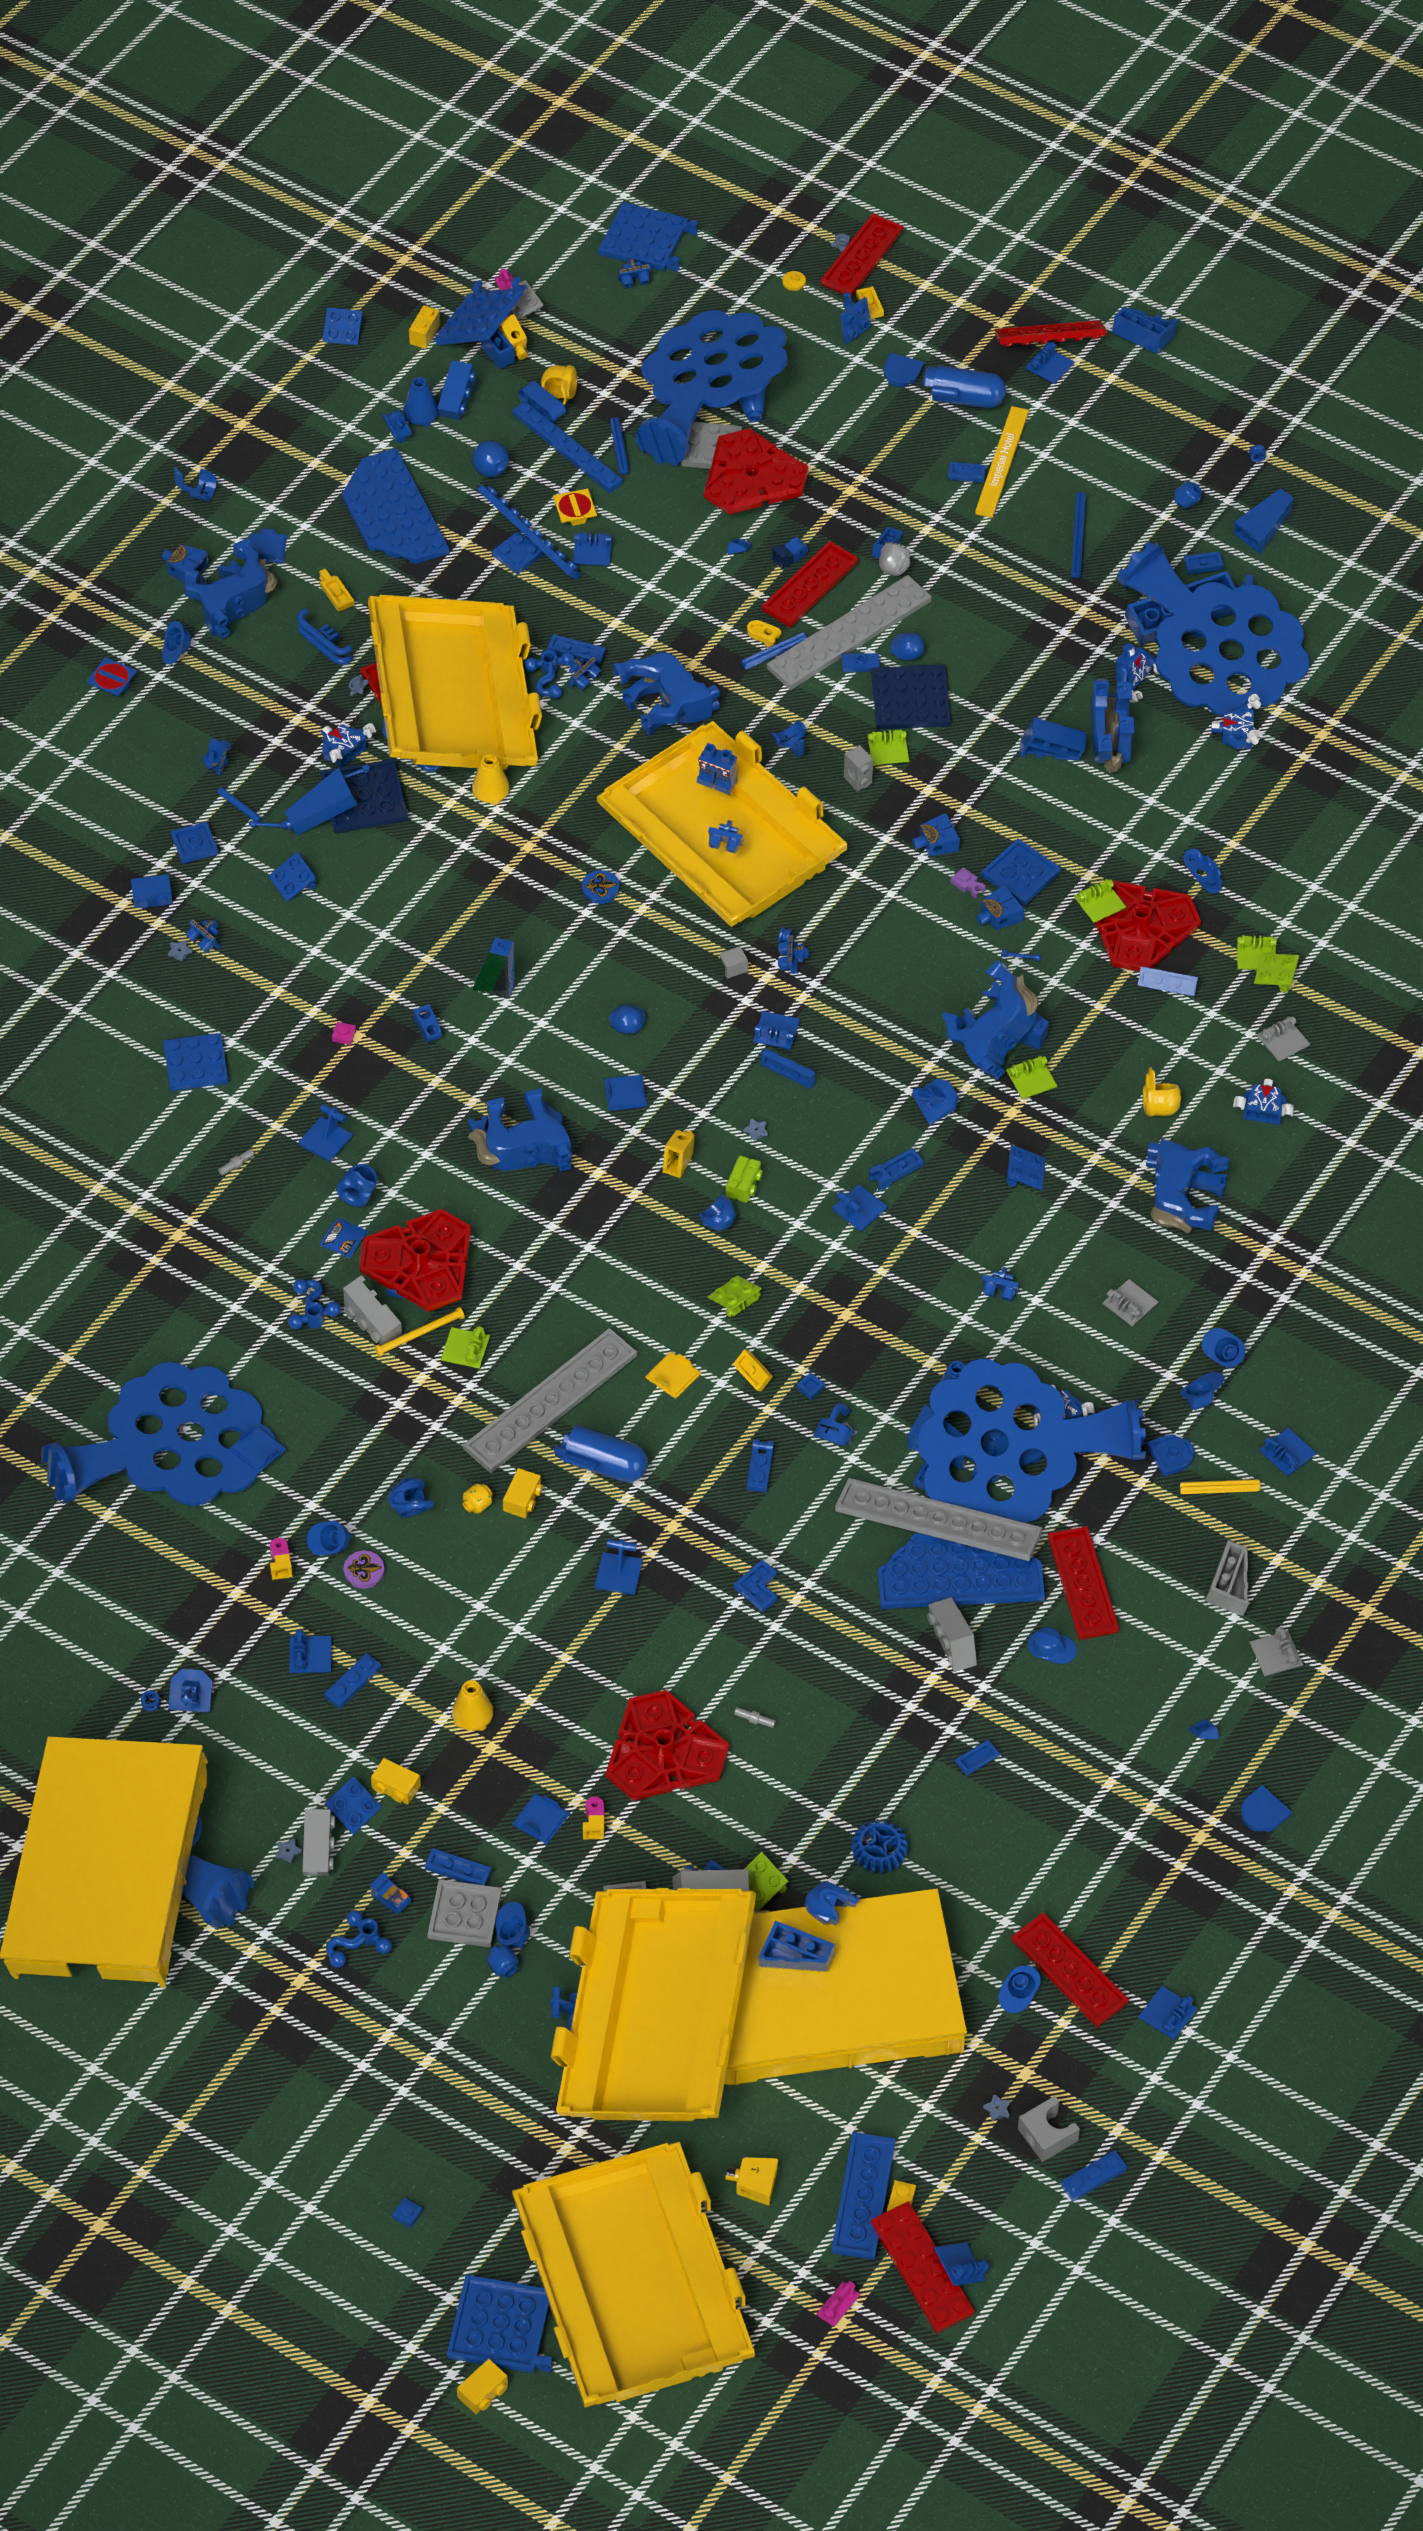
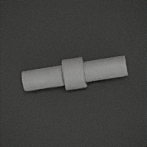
M249 1149L240 1156H234L229 1160V1163L219 1168L218 1172L223 1176L232 1169H238L243 1165V1162L254 1156L253 1151Z
M737 1707L734 1715L748 1719L750 1723L756 1725L759 1723L774 1728L776 1720L762 1716L761 1713L754 1710L750 1712Z

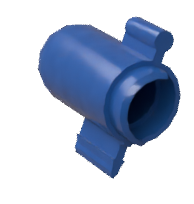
M941 365L937 367L928 366L924 373L923 385L932 387L933 401L989 409L999 406L1005 399L1006 385L1003 379L994 373Z
M578 1424L573 1428L571 1434H564L560 1447L554 1446L555 1456L565 1463L623 1483H633L644 1476L648 1466V1457L644 1449L637 1444Z

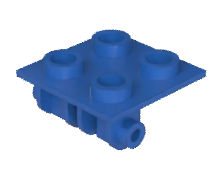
M327 307L322 342L358 346L360 326H362L363 322L361 318L362 311Z
M1050 342L1037 353L1025 369L1055 384L1075 362L1055 351L1056 345Z
M581 532L575 534L573 563L609 566L612 543L611 535L606 533L598 534L597 536V533H595V536H592V533H589L588 536V533Z
M298 852L269 875V878L287 902L305 887L310 890L316 887L315 875Z
M763 1011L759 1024L755 1026L753 1042L791 1050L800 1019Z
M1011 1145L1006 1180L1008 1185L1014 1187L1020 1182L1042 1191L1046 1158Z
M1289 1428L1275 1438H1266L1264 1441L1266 1445L1259 1450L1286 1476H1289L1316 1455V1452Z
M297 1630L294 1637H290L289 1673L331 1672V1636H306L303 1630Z
M354 1776L324 1804L328 1808L327 1810H331L332 1816L335 1815L352 1835L382 1807Z
M1161 1986L1138 2018L1174 2040L1198 2008L1192 2005L1193 1999L1190 1996L1181 1998Z
M967 2242L934 2248L953 2286L986 2281L983 2274L989 2269V2263L985 2260L977 2262Z

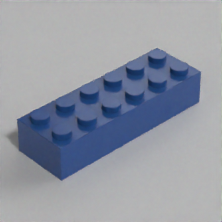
M1227 571L1185 585L1192 593L1197 587L1209 582L1221 583L1232 590L1236 589ZM1150 598L1129 604L1125 613V618L1140 646L1156 641V632L1160 623L1172 616ZM1217 607L1211 612V619L1214 621L1231 615L1233 612L1225 607Z

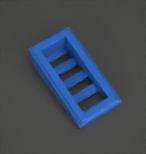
M887 527L873 544L872 555L880 558L881 549L885 543L899 544L904 532Z

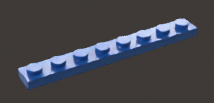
M527 401L512 409V415L609 494L623 485L622 478Z
M481 485L478 488V491L567 575L576 580L581 574L576 570L578 567L572 561L565 560L566 555L560 550L556 551L554 549L555 545L548 539L544 540L542 538L543 534L535 528L533 530L530 527L532 523L526 518L522 519L519 516L521 513L514 507L510 508L508 506L509 502L502 496L499 498L497 496L498 492L493 487Z

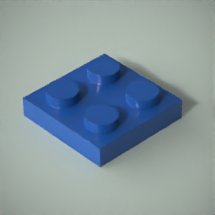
M518 531L492 550V556L517 575L544 556L543 551Z
M207 822L171 831V837L182 864L218 854L217 846Z

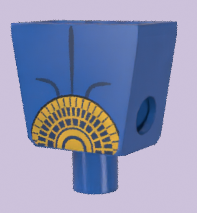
M179 545L174 552L166 549L162 555V559L167 561L168 573L184 584V567L196 570L200 575L209 565L207 551L186 545Z
M945 813L921 824L919 837L912 838V843L915 849L925 847L928 855L934 856L958 852L960 839Z
M1003 885L982 900L981 913L976 915V920L979 925L989 922L994 929L998 930L1022 922L1024 919V908L1006 886Z

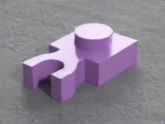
M964 867L951 877V883L964 893L970 891L975 899L979 897V892L976 890H980L983 893L986 891V886L983 883L977 882L978 877Z

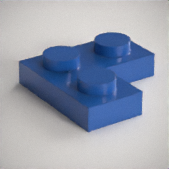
M762 1559L734 1583V1589L764 1613L777 1601V1595L766 1587L777 1576V1571Z

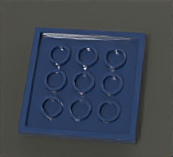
M945 665L871 668L876 730L951 726Z
M394 759L339 768L343 775L362 769L364 765H368L370 771L346 778V782L357 805L331 818L334 833L408 821V814ZM336 769L320 771L321 780H324Z

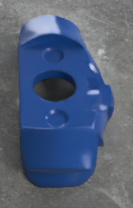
M1197 849L1185 851L1182 858L1186 867L1199 884L1210 893L1219 892L1222 889L1223 881L1220 879L1221 872L1215 861L1211 860L1208 855L1203 856ZM1197 870H1204L1207 875L1200 876L1197 874Z

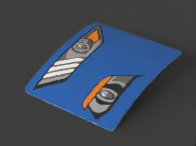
M337 1218L323 1237L320 1246L351 1258L368 1231Z

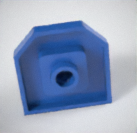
M935 1079L923 1088H914L912 1090V1097L917 1102L929 1125L934 1124L953 1112L959 1099L952 1084L947 1080Z
M181 1669L171 1678L168 1710L210 1713L212 1680L203 1670Z

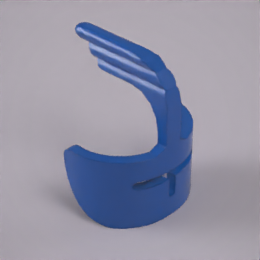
M177 467L174 468L175 483L179 489L189 492L191 498L207 502L211 501L217 486V479L214 474L205 469H200L198 486L192 488L185 484L183 473L178 471Z
M801 721L793 723L782 732L770 733L779 747L791 748L798 757L804 755V740L802 738L806 733V726Z
M837 1403L830 1418L819 1420L812 1437L828 1440L838 1445H846L853 1431L836 1422L835 1419L839 1413L845 1417L851 1413V1410L845 1404ZM824 1425H825V1426H829V1427L835 1428V1429H837V1430H839V1431H835V1430L830 1429V1428L828 1429V1428L823 1427V1426H824Z

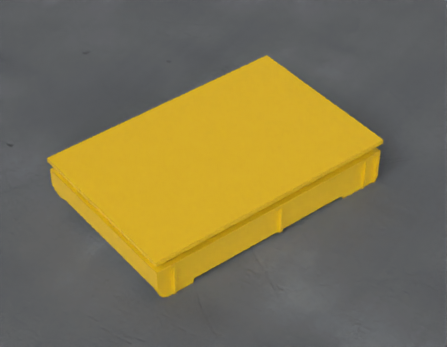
M47 1737L0 1952V1959H4L7 1969L15 1979H19L20 1974L72 1977L67 1963L97 1965L102 1979L158 1982L161 1988L166 1987L171 1946L183 1887L186 1886L187 1882L185 1877L198 1813L203 1800L204 1790L207 1786L206 1764L208 1761L204 1752H202V1745Z
M938 1889L859 1899L855 1907L834 1906L839 1914V1923L837 1925L822 1924L807 1912L806 1907L753 1914L724 2084L739 2085L756 2082L758 2079L841 2067L852 2068L855 2065L919 2056L926 2058L940 2055L947 2056L955 2053L962 2054L965 2043L964 2034H967ZM775 1920L835 1944L836 1953L828 1971L759 1967L758 1957Z

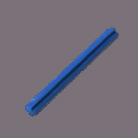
M1084 492L1076 493L1072 578L1081 577L1086 494Z

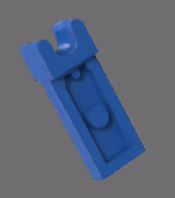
M911 1148L890 1161L871 1168L868 1174L869 1180L874 1181L878 1179V1191H882L890 1187L891 1183L924 1166V1160Z

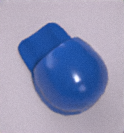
M366 1164L353 1166L345 1172L343 1178L338 1182L336 1186L338 1196L351 1206L363 1207L368 1203L376 1188V1172Z

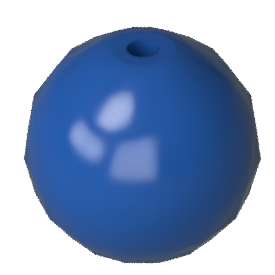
M487 440L480 443L473 451L472 463L479 474L493 478L505 472L509 463V454L503 444L494 440Z

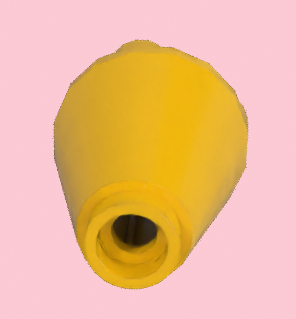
M487 754L480 762L472 783V791L475 798L491 805L499 804L508 795L509 781L497 757L493 754Z
M469 1680L463 1684L452 1707V1717L455 1725L468 1731L485 1730L493 1718L491 1701L481 1685L474 1680Z

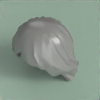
M886 542L881 549L879 558L881 570L891 576L901 575L910 566L911 551L897 543Z

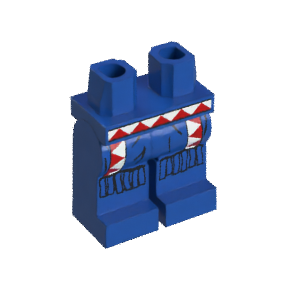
M707 743L698 758L699 775L697 783L710 788L714 786L715 790L730 795L737 783V756L732 755L730 750L725 749L721 751L716 749L714 744Z

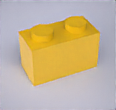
M423 305L409 329L411 345L424 349L428 347L440 327V310Z
M518 1468L504 1496L503 1511L526 1518L528 1513L532 1512L535 1507L536 1496L541 1495L543 1489L541 1476Z
M383 1758L371 1777L372 1788L376 1792L391 1796L396 1802H403L409 1805L421 1786L419 1774Z
M488 2359L457 2387V2397L477 2414L481 2410H486L497 2395L501 2396L507 2390L508 2376Z

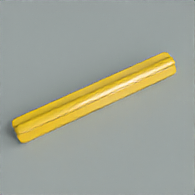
M1258 1479L1180 1483L1181 1494L1260 1491V1480Z

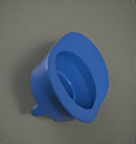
M179 621L171 622L165 631L162 658L169 665L175 663L180 655L188 650L191 644L189 631L184 629Z
M1214 1328L1209 1330L1202 1340L1204 1353L1220 1365L1228 1368L1243 1362L1246 1350L1245 1345L1238 1337L1227 1330Z
M1219 1372L1207 1373L1182 1388L1180 1395L1188 1400L1193 1410L1207 1406L1214 1400V1391L1223 1384L1224 1375Z
M337 1521L315 1524L309 1530L307 1544L311 1552L316 1555L336 1554L348 1546L349 1539L353 1535L349 1534L347 1528Z
M1051 1627L1041 1628L1031 1635L1028 1640L1029 1651L1038 1658L1057 1664H1066L1076 1656L1077 1648L1075 1643Z
M517 1902L507 1903L499 1910L496 1916L495 1925L498 1942L503 1946L509 1945L510 1947L523 1949L524 1943L530 1936V1928L526 1922L524 1908Z
M1023 1965L1012 1969L1007 1974L998 1994L1000 2006L1006 2012L1019 2013L1030 2004L1040 1985L1038 1971L1031 1966Z

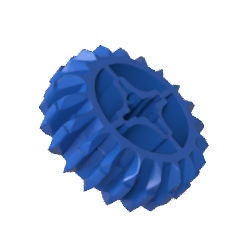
M878 1819L875 1824H872L870 1821H868L867 1826L862 1824L860 1830H856L851 1846L853 1858L857 1860L858 1866L864 1865L865 1871L869 1868L872 1869L871 1872L873 1874L876 1870H880L881 1875L884 1873V1870L890 1873L892 1867L898 1869L899 1863L903 1864L908 1853V1842L906 1841V1835L902 1834L901 1827L895 1829L896 1825L894 1823L888 1825L887 1820L880 1823ZM872 1838L871 1842L867 1843L866 1846H863V1844L868 1839ZM896 1847V1850L888 1856L887 1853Z

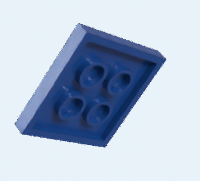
M1017 839L981 871V876L997 888L1005 885L1015 899L1025 906L1061 873V867L1020 839Z
M221 1033L163 1040L170 1091L228 1084Z

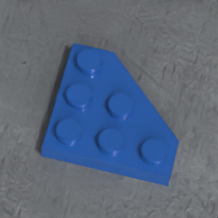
M992 1430L985 1433L981 1446L986 1454L1000 1456L1008 1449V1440L1003 1433ZM1037 1450L1025 1451L1019 1458L1020 1468L1023 1469L1024 1466L1031 1463L1040 1462L1043 1454ZM974 1466V1470H973V1473H972V1479H973V1478L975 1477V1475H976V1471H977L976 1466ZM994 1476L988 1481V1483L992 1484L998 1481V1478L1003 1476Z

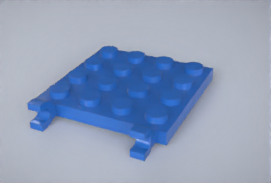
M622 202L598 249V255L628 262L629 258H633L634 263L640 262L641 265L649 264L650 268L665 271L666 268L678 272L680 257L672 255L684 232L697 235L698 228L696 227L698 221H688V218Z
M521 277L513 278L512 288L489 292L487 289H480L483 284L482 281H476L473 285V293L465 296L464 301L456 308V311L447 320L445 326L439 330L438 335L434 339L436 344L444 345L489 340L524 294L522 291L527 287L526 285H519Z
M465 2275L447 2358L483 2364L490 2359L500 2368L534 2373L536 2367L551 2373L553 2363H551L552 2357L538 2356L550 2307L544 2288Z

